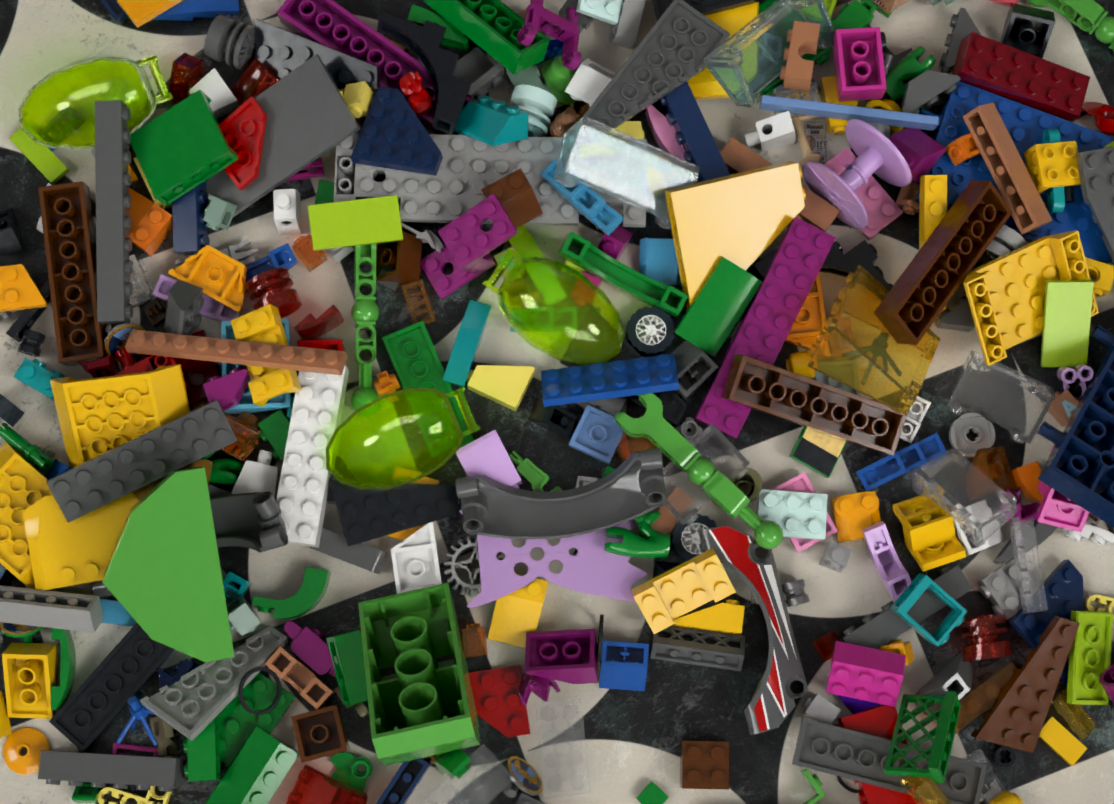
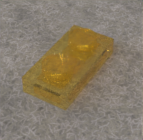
M1066 688L1051 703L1070 725L1071 730L1082 740L1089 736L1096 725L1080 705L1066 703Z

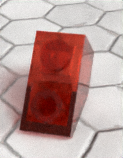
M183 53L173 61L167 96L168 101L178 104L190 96L189 90L201 80L204 60Z

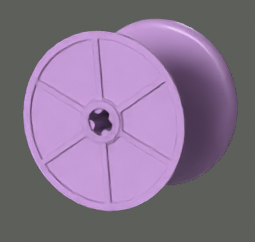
M851 119L846 124L845 132L848 142L858 158L852 164H846V169L840 175H837L825 165L814 161L804 163L802 173L811 191L840 210L837 218L854 228L863 229L868 223V215L863 203L854 191L861 185H866L868 183L867 179L873 173L887 183L898 187L908 186L912 181V174L900 151L884 134L864 121Z

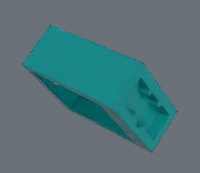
M921 573L916 576L890 608L925 640L937 647L947 642L950 637L949 633L954 627H958L964 621V615L967 613L966 609L932 579ZM927 588L952 609L932 634L907 614Z

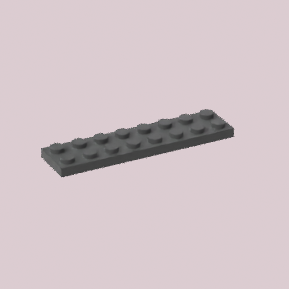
M215 399L47 480L46 483L69 523L238 440L218 400Z
M805 718L801 720L792 760L793 765L909 794L907 791H910L914 796L945 804H979L986 764L950 755L944 783H934L933 778L886 775L884 768L891 740ZM898 743L900 750L908 746V744ZM915 748L905 756L911 760L920 753ZM901 757L893 763L892 767H901L906 762ZM924 759L914 766L918 769H927L928 762Z

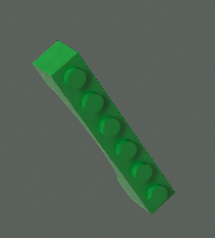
M572 231L566 235L557 253L558 256L646 304L664 310L671 317L680 314L688 298L687 294L676 288L647 277L615 260L591 244L590 241Z

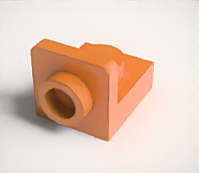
M971 133L959 137L945 146L954 166L981 154Z

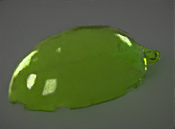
M107 54L81 58L49 73L29 89L19 106V127L34 142L53 149L71 148V150H84L94 148L95 101L122 100L130 109L131 118L128 120V129L130 133H133L140 129L153 115L156 104L169 101L173 96L172 93L168 92L157 64L159 61L157 56L147 57L138 61L124 56ZM149 65L160 93L158 96H155L149 78L144 69L145 66Z
M509 247L506 249V255L489 279L483 282V285L498 295L499 308L511 328L526 342L557 360L582 366L606 363L620 353L625 336L618 311L603 290L582 272L558 260L536 256L524 258ZM514 258L517 259L518 262L508 273L500 288H496L495 284Z
M464 387L447 394L434 388H407L384 394L358 408L335 429L326 447V469L340 483L364 490L390 489L418 481L441 468L459 450L464 436L481 429L479 425H476L464 396ZM455 396L467 424L468 430L462 432L449 401V398Z

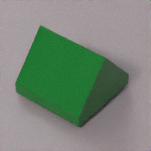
M83 782V786H76L72 800L76 803H98L97 798L101 787H91V782Z

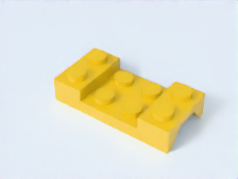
M271 304L230 321L236 340L288 345L279 310ZM246 365L251 382H248L252 400L258 406H265L269 399L283 393L302 391L296 370Z
M713 548L631 590L653 634L673 625L674 619L714 599L716 603L736 592Z

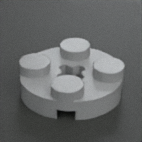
M966 413L957 418L949 429V441L955 453L967 458H977L987 453L995 442L996 435L993 424L979 413ZM969 430L978 435V437L974 438V441H971L966 436Z

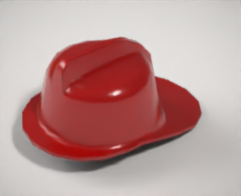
M1098 102L1084 103L1082 109L1094 116L1095 125L1098 130L1107 135H1114V107Z

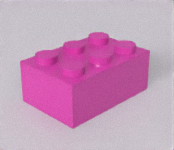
M880 27L836 30L832 44L838 101L882 99L887 88Z
M836 641L828 671L826 693L895 707L904 677L906 655Z

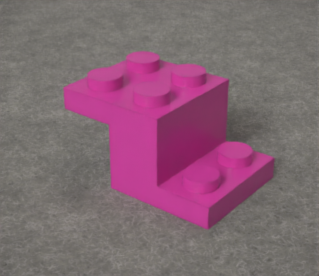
M1039 480L1038 488L1043 496V500L1036 515L1037 522L1082 532L1090 512Z

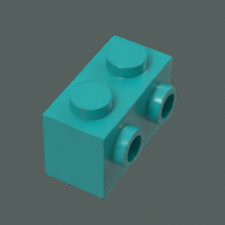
M25 358L13 377L54 401L50 380L64 378L65 375L55 369L52 372L44 369L46 364L36 358L33 361Z

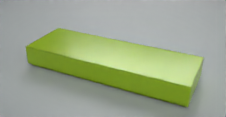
M26 124L9 137L16 147L53 185L69 172V169Z

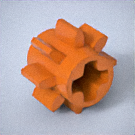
M386 370L377 374L379 380L374 381L380 397L386 395L387 399L397 396L396 390L401 387L395 374L388 375Z

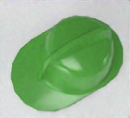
M558 55L556 59L545 61L541 72L550 93L556 97L557 102L563 105H571V103H575L577 100L571 98L570 94L566 93L565 90L577 70H570L564 67L563 61H561L562 55Z

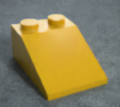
M535 578L528 585L497 599L487 639L526 648V633L537 631L548 588V581Z
M11 643L2 653L8 718L52 719L55 715V710H51V686H57L59 666L57 644Z

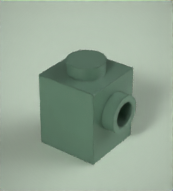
M240 595L227 605L229 625L233 632L237 630L243 636L246 633L253 632L261 623L258 614L243 595Z

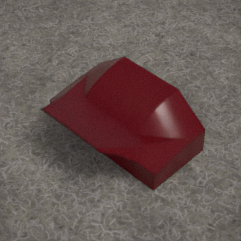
M112 354L97 360L78 361L85 372L91 374L93 378L113 376L121 372Z

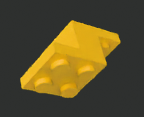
M935 491L892 505L894 514L902 524L905 545L923 572L966 557L965 549L955 535L953 515Z

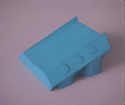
M647 237L640 239L639 273L672 287H682L673 239Z

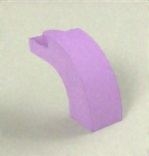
M880 521L862 529V533L875 569L889 595L896 601L911 584V579L898 558L885 523Z

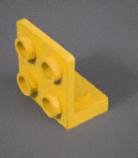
M1076 141L1035 144L1024 152L1026 168L1039 194L1052 187L1081 185L1076 153H1078Z

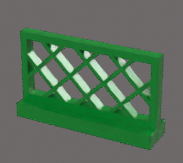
M946 691L945 696L903 694L884 768L886 775L933 778L934 783H944L961 709L956 691ZM908 703H919L920 705L911 712L907 709ZM934 704H942L941 708L934 713L929 709ZM925 710L929 716L919 722L915 716ZM912 719L915 725L905 731L902 728L903 724ZM934 720L937 723V727L928 732L924 726ZM921 729L925 735L914 741L910 735ZM907 738L911 744L900 750L898 743ZM930 739L933 743L932 746L923 751L919 746ZM916 748L920 754L909 760L905 755ZM901 757L906 762L901 767H892L893 763ZM924 759L928 762L927 769H918L914 766Z

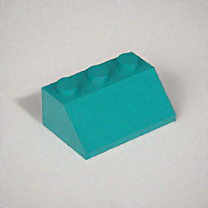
M479 96L477 100L469 101L465 106L455 132L491 146L528 139V112L520 110L518 106L506 105L504 101L492 100L490 96Z

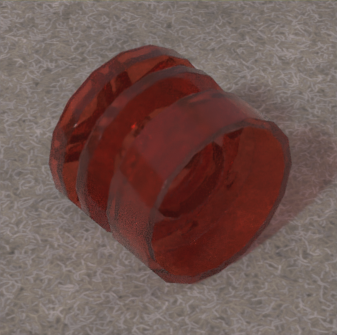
M275 268L265 271L246 282L245 289L249 293V298L251 301L256 302L253 306L254 310L271 304L278 308L280 317L284 318L296 312L302 306L296 289L291 288L294 283L289 278L290 274L287 268Z
M991 614L970 617L957 627L958 629L968 628L969 633L959 634V638L970 639L971 644L961 647L963 662L1012 656L1010 640H999L998 635L1007 632L1008 628L997 629L996 624L1006 622L1005 616Z

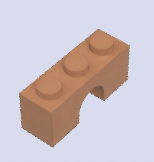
M794 21L793 29L788 30L787 42H790V47H785L783 59L787 61V64L782 66L780 79H784L783 88L810 92L814 61L805 60L800 56L803 54L816 55L820 24Z
M280 646L265 663L281 679L292 685L316 709L323 708L335 694V691L285 647Z

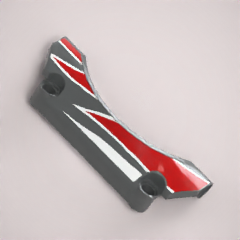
M728 525L700 530L698 533L703 552L713 548L720 562L743 579L757 598L766 620L769 638L766 672L755 697L744 710L749 734L755 735L779 728L796 706L794 699L804 696L808 688L772 549H768L769 553L766 558L760 559L756 556V550L761 546L753 543L752 536ZM795 680L801 681L804 685L803 691L799 694L793 693L790 689L791 683Z

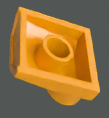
M875 491L847 494L830 499L834 524L838 530L836 532L838 543L864 539L862 529L881 521L879 499Z

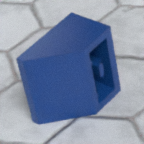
M602 641L599 688L645 691L649 644Z

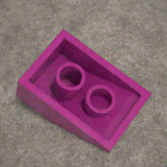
M595 629L526 633L525 674L571 684L598 683V643Z

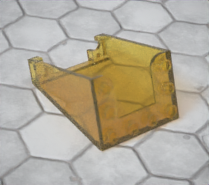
M858 265L854 273L849 272L844 282L847 287L842 285L837 295L839 301L835 299L829 309L832 315L828 317L823 329L826 331L821 330L815 341L818 345L813 344L808 353V356L811 357L808 367L906 415L917 398L940 338L928 329L917 345L898 344L874 313L889 291L867 270Z

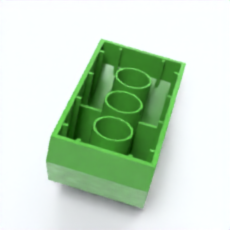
M199 466L172 471L130 509L103 574L102 583L152 640L203 662H211L235 656L205 467Z
M449 583L359 602L371 736L378 759L385 766L480 745L479 721ZM453 654L454 659L437 662L436 658ZM395 667L396 674L381 677L379 669Z

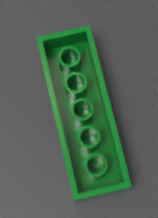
M423 0L514 75L544 60L550 40L538 31V34L535 35L533 42L526 47L518 43L517 36L520 29L524 26L525 20L500 0Z

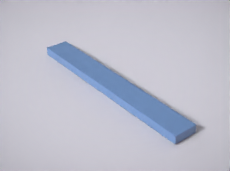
M762 95L759 103V109L789 111V113L842 120L858 119L866 123L934 131L939 121L938 116Z

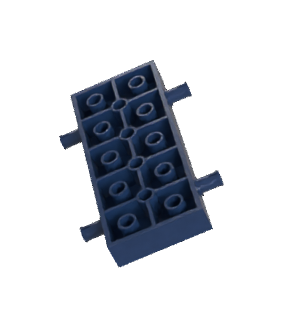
M1099 324L1091 337L1107 345L1108 351L1064 431H1059L1046 421L1042 423L1037 431V434L1054 443V449L1037 479L1114 528V334Z

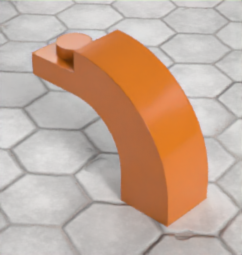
M1038 461L1010 471L1017 488H1021V493L1030 502H1038L1041 505L1043 496L1038 488L1039 479L1037 478L1041 473Z

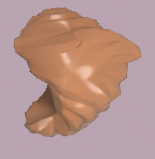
M571 103L570 107L559 113L554 121L550 123L548 137L577 138V135L573 133V128L581 116L576 114L574 103Z

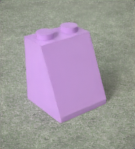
M496 430L455 451L467 477L486 475L500 483L520 489L519 485L522 484V480Z

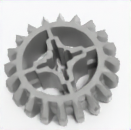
M467 536L468 544L464 545L461 539L458 540L461 547L458 549L455 545H452L451 548L455 551L454 555L449 552L446 553V556L452 560L444 561L445 566L451 567V569L444 571L445 575L452 574V577L448 578L447 582L452 583L456 581L452 588L457 590L461 586V595H464L466 590H469V597L471 598L474 595V591H477V594L481 592V584L476 585L480 568L476 569L474 577L471 572L472 569H468L469 565H473L475 556L479 565L477 536L475 543H472L470 536ZM473 549L469 560L457 561L463 552ZM498 552L496 557L500 556L502 552ZM456 568L469 572V584L464 583L458 578Z

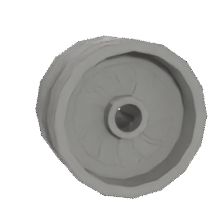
M1003 225L977 262L983 265L1026 245L1027 242L1014 229Z

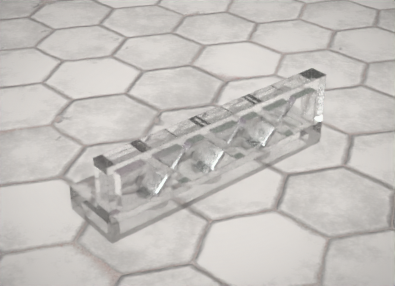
M1012 517L1009 522L1023 613L1047 611L1048 607L1033 519L1019 520V517Z

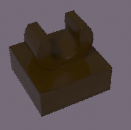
M157 297L141 308L154 327L165 321L167 305L162 299Z

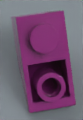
M618 226L609 236L604 234L597 248L618 261L633 234Z
M236 368L231 370L227 376H214L208 379V382L203 384L208 402L217 399L223 411L238 406L248 386V382H250L247 369Z

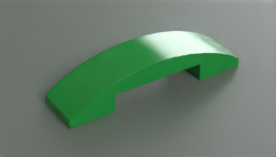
M51 628V640L60 641V686H51V710H60L67 702L73 687L76 671V654L70 630Z

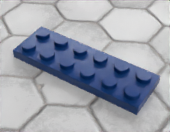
M674 354L541 371L544 407L679 390Z

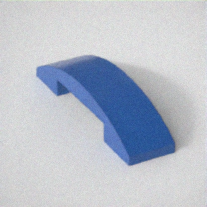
M289 243L268 252V256L246 266L245 292L273 280L298 263Z

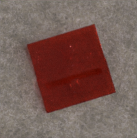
M254 59L231 89V92L240 105H242L251 96L257 97L278 82L279 79L259 60Z
M333 304L317 319L310 313L294 329L301 339H314L334 330L344 322L340 311Z

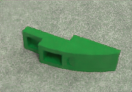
M459 749L437 754L431 761L437 766V770L442 776L446 773L452 780L455 776L460 779L471 768L468 763L472 759Z

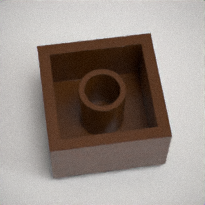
M333 705L291 716L301 763L350 750L340 705Z
M680 741V788L729 790V742Z

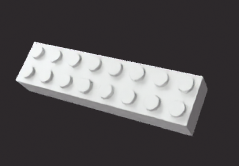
M344 366L342 375L299 371L298 379L302 391L295 392L276 499L281 509V518L285 523L288 544L319 548L329 480L331 478L349 375L347 366Z

